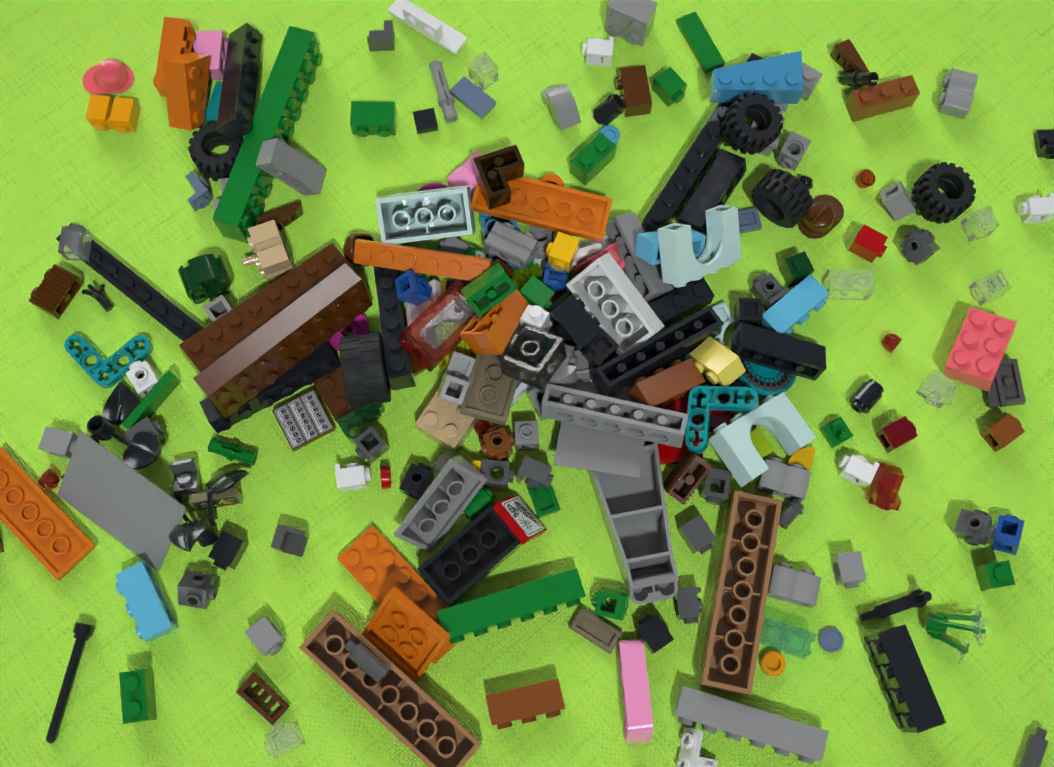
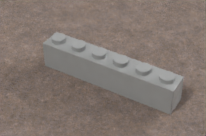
M680 686L673 711V716L678 717L677 722L692 726L693 722L702 724V730L716 734L718 729L726 732L725 737L740 741L741 737L750 740L749 745L762 749L765 748V745L775 748L774 753L789 757V753L799 755V761L812 765L814 760L822 762L829 731L686 686Z

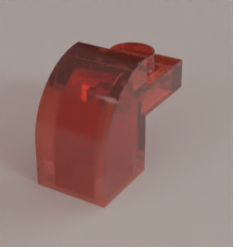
M878 461L880 465L870 484L868 503L876 505L883 510L893 509L898 511L901 505L898 492L904 479L903 471L900 467Z

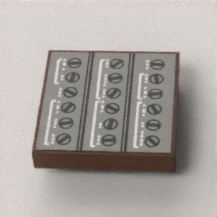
M314 389L272 410L293 452L335 431Z

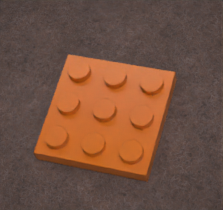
M395 586L387 593L362 633L415 682L423 676L451 636Z

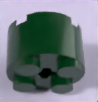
M213 254L200 255L188 260L189 265L185 268L182 265L178 269L186 294L189 299L193 300L194 304L203 303L214 296H226L229 293L228 288L231 286L232 281L220 255H218V258H215Z

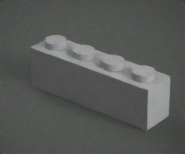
M636 213L615 216L606 225L605 231L611 244L617 242L620 244L617 251L625 263L624 270L629 280L647 304L671 293L674 290L672 285L663 283L661 264L651 265L634 255L637 236L640 233H645Z

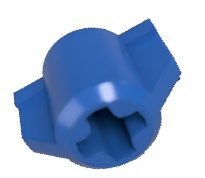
M545 263L542 281L552 291L565 293L568 289L566 284L569 282V274L564 270L557 271L551 265Z

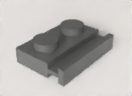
M1017 358L1002 360L990 391H986L989 409L998 406L1007 407L1025 404L1026 400Z

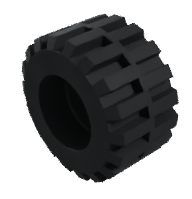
M750 92L746 93L744 96L741 95L725 111L726 113L723 115V122L721 123V128L724 129L722 135L727 137V144H732V149L735 151L739 149L740 153L746 154L748 152L749 155H754L756 152L760 153L781 134L783 115L779 114V106L776 107L774 105L775 101L773 99H767V95L763 94L760 96L759 92H754L753 94ZM745 117L753 119L759 131L752 129L747 124Z
M216 120V123L209 121L206 126L200 125V130H195L192 133L194 138L189 139L191 146H188V151L199 172L205 178L209 179L211 177L213 181L218 182V179L229 178L244 138L241 137L235 142L230 141L216 131ZM221 145L229 146L227 152L222 156H209L214 148Z
M947 162L936 163L914 183V188L911 191L914 196L911 198L912 202L916 203L915 209L921 211L920 215L922 217H928L927 220L931 222L935 220L938 224L942 222L946 224L954 221L972 205V202L975 200L974 194L976 193V188L973 187L975 183L973 180H970V174L963 171L964 168L961 166L956 167L954 163L949 165ZM938 188L942 189L948 198L942 195Z
M782 169L770 170L751 191L753 202L763 216L784 228H793L813 205L812 196L805 185L794 175Z

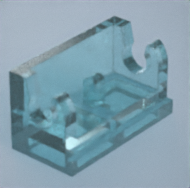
M767 618L762 625L760 644L805 659L812 652L810 646L815 641L817 634L772 618Z

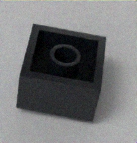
M572 294L558 303L549 313L550 321L553 324L551 326L560 338H564L563 341L566 345L574 346V351L587 345L602 332V329L599 327L601 325L599 320L593 314L589 315L584 309L586 307L584 302L578 296L574 297Z

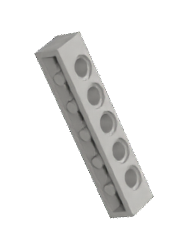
M549 383L546 386L541 410V417L678 448L682 446L689 415Z

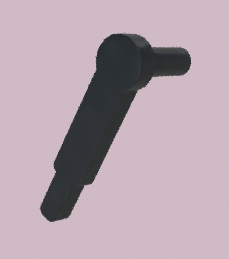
M913 590L907 596L875 606L873 610L860 614L859 619L861 622L876 617L881 619L913 607L921 608L926 605L927 601L932 599V595L928 591Z

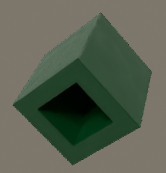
M805 251L785 258L779 267L788 288L799 284L815 271Z

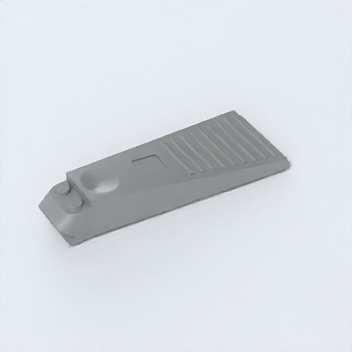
M596 368L577 370V374L593 372ZM593 378L577 381L575 385L592 382ZM597 388L585 390V392L590 393L599 391ZM626 393V394H621V395H616V396H611V397H612V398H621V397H627V396H629V394ZM645 440L639 478L587 470L621 575L624 578L631 600L636 604H645L674 597L678 592L677 581H679L672 552L658 445L655 442Z

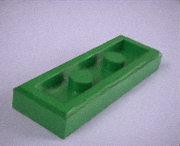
M696 11L677 19L676 24L704 73L706 74L714 69L723 67L725 61Z
M167 371L122 423V426L129 429L145 417L151 418L181 381L170 371Z

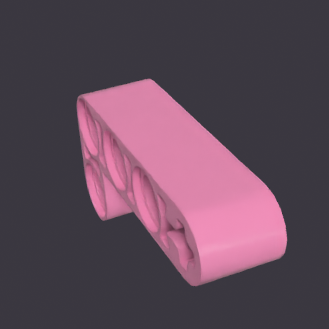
M643 639L619 640L618 655L625 714L626 744L651 742L653 737V717Z

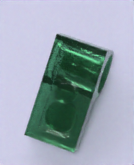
M381 403L362 406L337 419V422L347 439L355 444L353 440L367 430L364 422L368 420L373 422L379 419L385 411ZM356 426L361 427V432L358 435H350L352 428Z

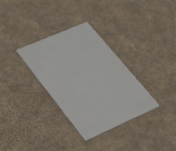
M584 349L574 351L575 356L578 357L576 370L594 367L582 355ZM614 354V356H613L609 361L613 360L614 358L618 357L619 355H618V354ZM595 371L577 374L578 381L593 378ZM593 382L575 385L572 389L585 391L597 387ZM630 385L612 396L626 394L634 385ZM599 391L591 392L594 394L602 395ZM630 396L617 398L633 402ZM561 421L553 465L639 478L645 440Z
M80 431L57 495L159 571L172 543L169 539V534L180 524L186 507L84 432Z

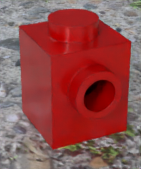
M864 224L848 251L872 263L876 257L881 258L888 247L884 245L888 237Z

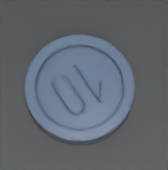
M826 628L820 632L818 642L824 651L832 653L842 648L844 639L839 630Z

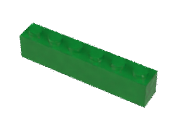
M575 568L436 612L439 626L451 635L448 641L453 645L465 641L464 636L474 634V637L489 633L488 629L497 626L498 630L512 626L511 621L520 619L521 623L535 618L534 614L543 612L544 615L557 612L558 606L566 604L567 608L581 604L580 600L586 595L578 570Z

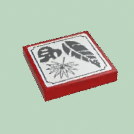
M518 494L503 499L493 506L496 513L523 545L547 531Z

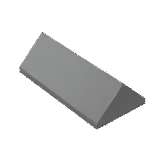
M461 456L451 458L394 532V536L432 553L488 479Z

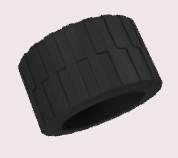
M374 332L341 337L339 340L341 370L350 407L390 402V382L387 375L381 334Z

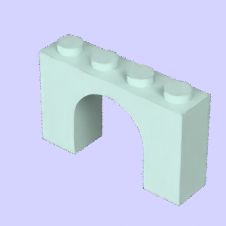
M719 205L705 211L707 242L704 251L697 259L693 252L691 225L672 223L657 229L663 283L673 284V287H684L690 281L700 280L702 276L716 273L718 269L730 267L734 262L742 259L738 207Z
M784 392L777 396H767L762 400L763 404L761 406L758 404L754 410L746 411L748 413L746 415L739 413L730 420V425L727 426L726 423H723L713 430L715 435L709 439V442L741 487L769 469L752 444L750 437L752 425L768 429L779 441L788 456L817 438Z

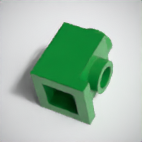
M601 587L599 592L595 591L592 606H595L594 614L623 621L629 604V593ZM607 599H614L615 605H609Z

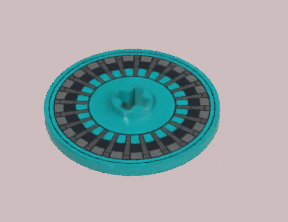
M741 360L746 371L738 379L746 387L756 390L758 394L777 396L782 392L785 393L796 379V375Z

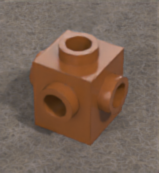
M492 427L485 431L486 434L482 435L483 442L480 443L484 456H489L490 460L504 461L510 457L509 455L513 454L512 446L515 445L511 432L506 433L504 427ZM500 439L502 440V443L500 445H495L493 443Z

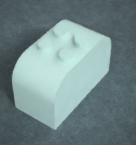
M470 185L399 193L375 199L381 242L398 244L474 234L476 227L471 205Z

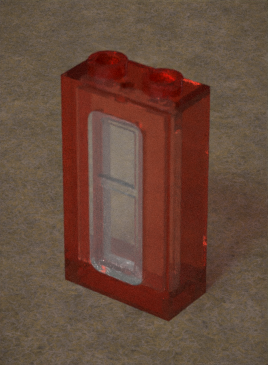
M459 280L454 282L406 327L397 338L401 347L405 351L410 352L417 359L418 364L430 373L463 341L459 333L476 314L462 294L461 289L465 286Z

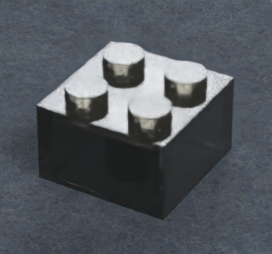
M523 323L508 342L502 355H498V360L503 375L543 390L566 359L567 354L563 338Z

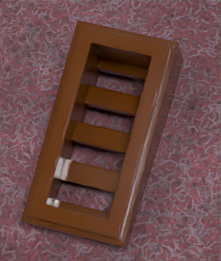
M847 39L834 46L830 56L845 71L854 72L855 70L870 72L851 40Z
M295 202L258 216L256 220L258 225L275 220L278 229L281 231L301 217L303 213L299 203Z
M254 671L236 690V693L271 725L290 707ZM256 682L258 684L250 694H247L248 688ZM263 688L265 693L255 701L253 698ZM269 695L272 696L273 699L262 708L260 705ZM278 702L280 706L270 716L267 712Z

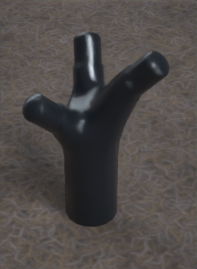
M91 284L87 286L90 290H82V294L93 297L106 312L113 309L114 306L104 295L105 286L103 284L100 285L99 290Z

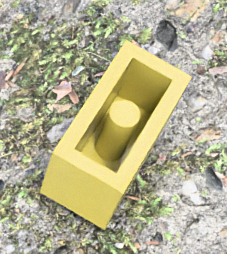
M710 336L689 353L700 373H704L714 385L729 386L746 371L738 355Z

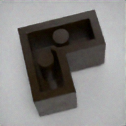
M517 145L473 158V173L488 210L509 204L511 189L508 182L521 178L524 175L525 164Z

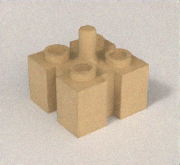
M275 220L248 228L251 237H248L247 241L254 254L241 259L244 267L256 263L263 279L268 278L270 283H273L294 269L283 236Z

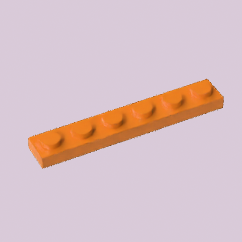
M362 239L355 240L354 263L402 271H409L411 269L415 273L473 281L491 268L492 263L490 258Z

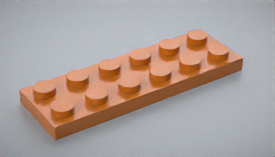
M521 177L508 182L511 189L510 203L488 210L478 182L476 184L471 202L474 212L556 232L559 231L564 234L601 243L603 241L612 198Z
M0 448V520L57 580L61 581L97 546L5 449Z
M373 525L337 558L379 605H381L387 593L395 586L438 625L436 612L449 608ZM447 641L433 660V664L435 665L456 644L451 645L450 641Z

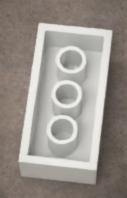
M610 253L599 257L566 284L575 297L578 296L586 306L584 309L588 314H593L601 324L599 327L619 345L616 351L619 356L645 342L664 327L663 323Z

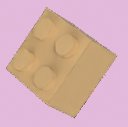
M437 391L416 421L415 426L419 432L456 455L479 419L460 414L461 405L440 398Z

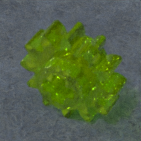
M538 263L530 268L527 266L526 270L518 268L514 271L512 281L521 290L533 275L537 277L543 271Z

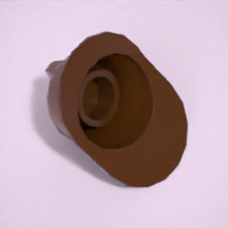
M819 195L812 200V208L797 223L798 229L806 237L812 239L822 238L842 220L844 215L843 205L838 199L830 195Z

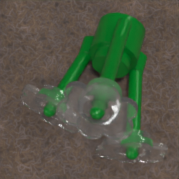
M980 605L975 606V610L971 611L970 615L944 614L940 612L934 614L929 612L925 631L931 632V638L938 639L957 649L956 654L959 655L957 662L960 663L964 655L968 653L972 639L969 638L967 642L961 641L958 644L942 636L941 633L946 634L947 627L970 631L976 637L978 645L982 646L987 634V619L982 617ZM949 620L970 621L971 626L949 622Z

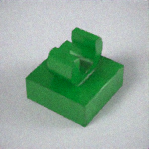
M841 416L819 429L831 448L853 437Z

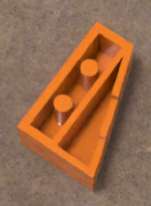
M164 16L157 69L153 79L154 87H156L160 96L166 97L162 61L186 52L195 53L193 42L196 40L197 35L190 20Z
M186 52L162 61L169 127L194 130L200 125H204L211 55Z
M516 290L479 317L476 313L459 333V336L475 354L502 355L520 322V317L529 303Z

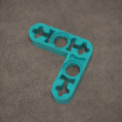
M80 335L69 336L64 344L66 351L99 386L106 389L113 387L124 378L126 372L130 370L129 366L132 363L143 361L153 350L152 342L143 335L133 337L106 361ZM75 342L79 343V346L85 352L81 354L77 349H75L73 344ZM138 343L144 344V350L139 349ZM130 350L136 355L135 358L129 353ZM96 356V364L92 367H87L85 363L87 358ZM121 357H129L127 366H118V360ZM113 365L119 372L115 373L110 367ZM104 373L110 378L108 381L103 380L102 375Z
M696 386L692 388L688 399L687 414L689 415L685 436L688 450L695 454H700L707 449L710 410L752 411L759 403L756 390L750 387ZM700 393H702L704 397L701 400L702 408H698V403L696 397H698ZM726 393L731 397L729 402L719 403L717 397L720 394ZM734 394H737L738 397L737 404H734ZM746 395H750L752 399L748 404L744 401ZM695 415H703L705 421L702 424L695 425L692 423V418ZM695 431L699 432L701 441L697 447L691 442L695 441Z

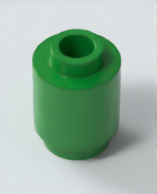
M488 488L480 489L463 513L473 521L490 505H495L493 500L496 497Z

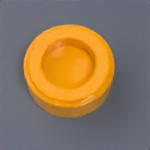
M770 651L762 655L760 668L766 675L778 676L785 670L786 662L779 652Z

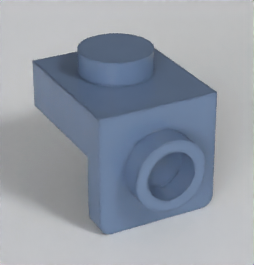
M192 171L185 177L196 191V194L187 201L193 210L197 211L205 208L213 198L207 190L209 185L202 176L197 177Z

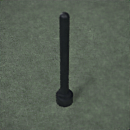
M75 622L72 632L75 633L73 638L76 639L46 736L48 743H54L57 739L85 641H88L89 637L93 636L95 626Z

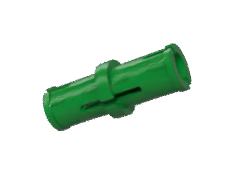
M212 438L208 445V452L225 456L229 461L237 460L253 466L257 460V451L239 447V444L235 442L230 444Z

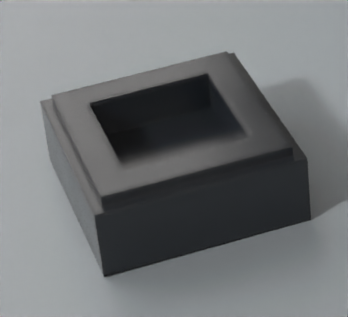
M434 108L413 112L417 134L438 131Z

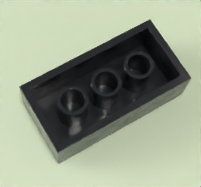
M490 505L417 569L445 603L452 607L523 544H521L496 513L493 506Z
M906 624L865 636L864 648L868 656H872L875 664L873 667L877 679L883 683L885 688L883 694L887 703L893 708L895 713L893 719L898 729L907 733H920L945 724V718Z

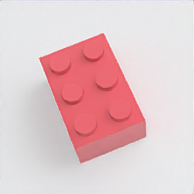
M970 307L945 365L944 377L989 392L1017 322Z

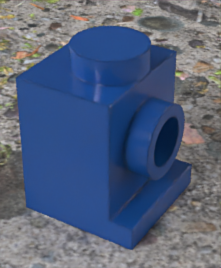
M410 269L395 279L398 300L419 306L431 298L432 287L429 286L427 278L414 274V270Z
M999 514L991 549L1016 555L1024 520H1020L1013 515L1004 516Z

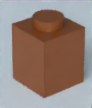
M1009 413L980 433V435L993 451L997 452L1025 431L1020 421Z

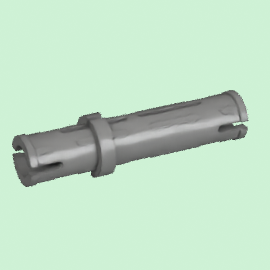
M434 61L429 65L439 97L437 100L438 105L442 108L445 122L453 123L458 120L454 107L455 99L450 93L442 62Z

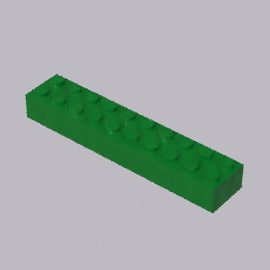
M293 26L288 28L254 113L252 131L245 135L212 218L223 237L248 243L247 238L251 237L248 228L256 226V218L263 214V204L265 199L271 194V183L275 177L257 167L256 162L263 141L280 138L287 144L288 140H291L293 137L294 124L300 119L301 106L307 101L308 88L310 84L314 83L315 70L322 62V54L320 53L319 43L314 32Z

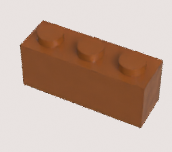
M913 75L879 83L875 86L853 90L847 98L845 106L851 121L855 122L911 107L920 92Z
M691 358L683 362L679 359L666 370L662 367L653 372L651 377L647 379L645 376H642L633 382L634 386L628 394L635 403L661 408L688 395L692 388L701 386L706 381Z
M559 679L485 695L491 725H497L498 730L512 727V721L521 719L522 724L537 721L536 715L546 714V718L561 715L560 710L565 709Z

